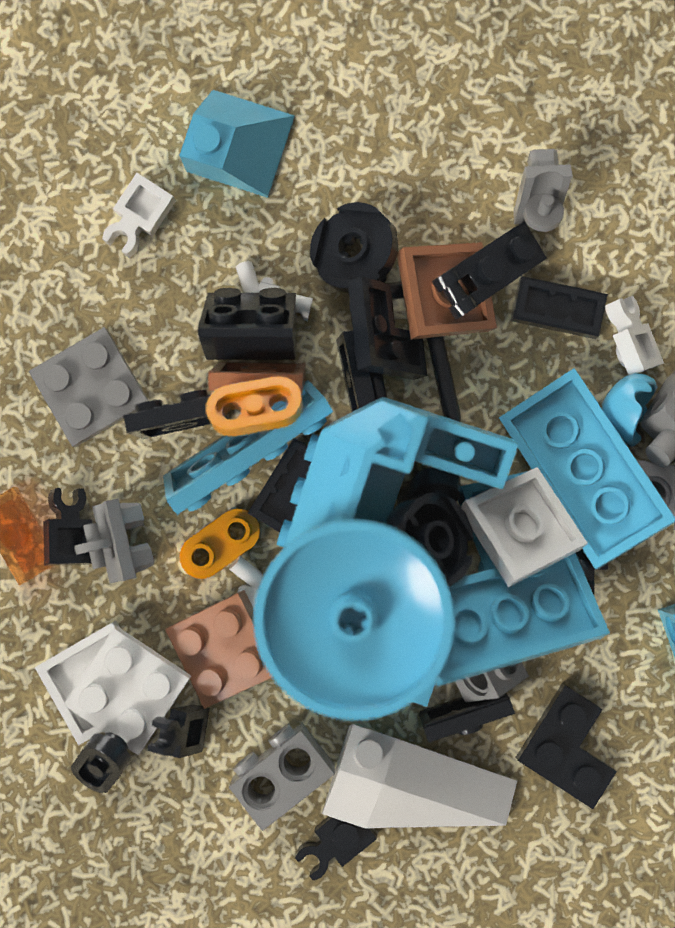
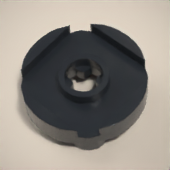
M353 202L336 208L339 211L337 214L333 215L329 220L324 218L318 224L310 244V258L313 266L317 268L320 277L332 288L345 293H349L348 281L361 276L385 283L398 254L396 227L376 207L367 203ZM360 238V244L363 245L362 249L356 256L351 257L349 253L345 252L347 246L354 245L355 240Z

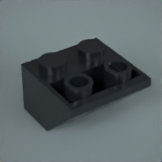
M220 288L214 291V293H207L198 324V338L206 360H296V293H286L281 288L262 289L259 293H241L236 288Z

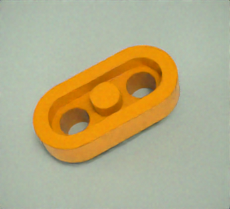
M271 377L220 387L211 394L206 405L207 416L212 427L218 433L225 436H239L287 427L297 421L303 410V400L299 387L295 382L286 377ZM279 401H283L288 404L287 407L281 411H275L271 409L272 406ZM231 410L241 411L240 415L235 419L225 418L226 414Z
M232 509L225 512L183 544L180 551V563L184 571L198 579L209 578L217 574L256 545L261 534L258 519L248 514L249 511L245 509ZM235 522H240L245 526L246 533L241 539H235L230 534V527ZM199 548H203L209 553V561L205 565L198 564L194 559V554Z

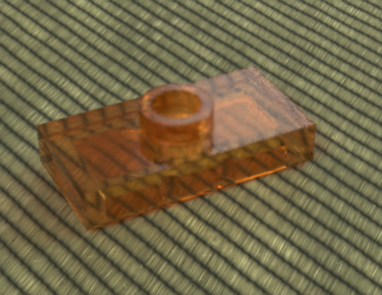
M12 487L0 494V554L18 585H23L54 566H44L43 530L18 487Z

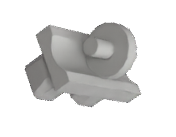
M555 149L532 150L527 160L528 166L524 168L513 211L514 224H520L525 221L530 228L536 231H552L559 226L563 219V203L572 179L571 165H559L557 150Z
M113 499L92 506L96 523L83 525L87 543L74 546L76 555L89 552L93 569L106 566L109 583L137 578L136 573L154 565L151 547L148 543L129 547L126 534L128 529L144 526V516L140 503H119V499Z

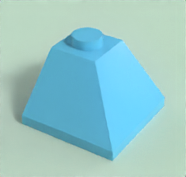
M212 90L193 113L179 156L186 172L268 198L295 116Z

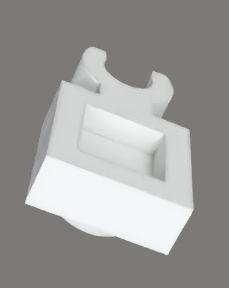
M136 173L113 208L115 213L122 217L120 222L112 223L105 229L103 240L111 246L116 237L126 235L128 241L123 247L122 252L128 258L132 257L139 248L138 236L141 231L152 237L154 236L175 204L174 196Z
M634 296L624 300L621 298L605 305L608 318L618 331L617 334L613 335L617 345V358L626 368L628 375L641 373L664 364L649 324L642 325L639 306Z

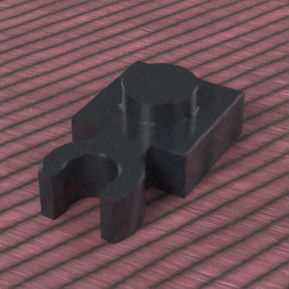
M61 488L51 490L48 496V504L56 514V519L43 521L44 566L92 564L89 552L76 555L74 548L76 545L87 543L83 525L92 523V519H80V511L86 504L85 490L78 488L73 491V503L71 506L63 503Z
M194 704L172 708L168 719L163 717L153 719L151 726L160 728V735L155 743L148 745L147 751L176 758L203 752L210 708L204 709L203 706Z
M328 816L315 827L314 832L320 840L318 842L302 844L296 851L295 859L300 862L307 855H315L320 862L310 871V878L317 880L326 873L328 862L333 857L343 867L377 839V834L372 828H363Z

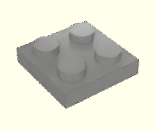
M105 327L28 371L72 447L79 446L124 419L123 415L136 412L134 405L149 401Z

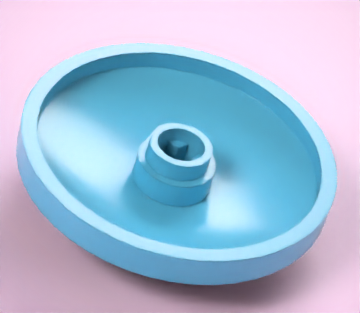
M347 519L328 522L316 526L292 540L277 555L265 572L254 606L255 639L262 661L272 678L284 692L304 707L319 714L338 719L366 720L382 717L396 712L415 701L430 687L441 672L447 660L453 638L454 615L450 591L434 559L419 543L405 533L391 526L369 520Z

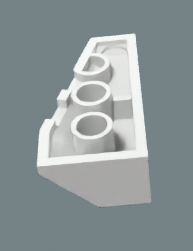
M352 724L348 727L322 814L363 828L506 826L517 781Z

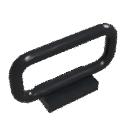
M401 281L387 283L391 284L392 300L404 298ZM353 330L342 332L337 338L336 343L350 409L353 412L381 397H388L383 374L357 370ZM444 336L427 338L443 416L461 422V413Z

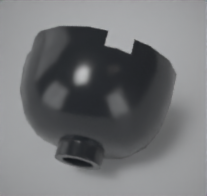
M425 493L414 496L395 506L383 524L405 533L419 543L440 568L447 586H452L463 579L471 566L473 555L467 556V541L474 539L473 530L467 515L458 503L448 496L439 497L434 495L435 493Z

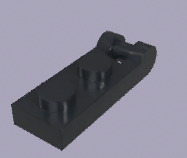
M524 221L434 279L432 283L438 293L443 291L452 305L448 309L456 320L546 260L547 257ZM461 279L469 292L468 295H466L458 280Z

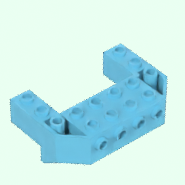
M381 397L325 425L320 435L312 433L304 456V460L310 461L311 464L306 479L298 477L290 503L297 505L292 521L284 520L276 545L285 548L302 533L328 522L347 519L374 522L381 520L385 522L394 508L405 473L410 474L414 461L503 490L518 444L511 438L386 397ZM435 681L413 703L427 707Z

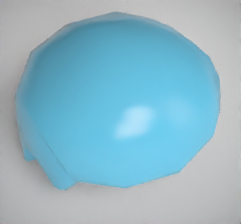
M635 373L620 379L607 393L602 403V409L625 444L631 447L641 441V436L636 432V427L647 411L646 404L651 400L657 389L656 381L646 374Z

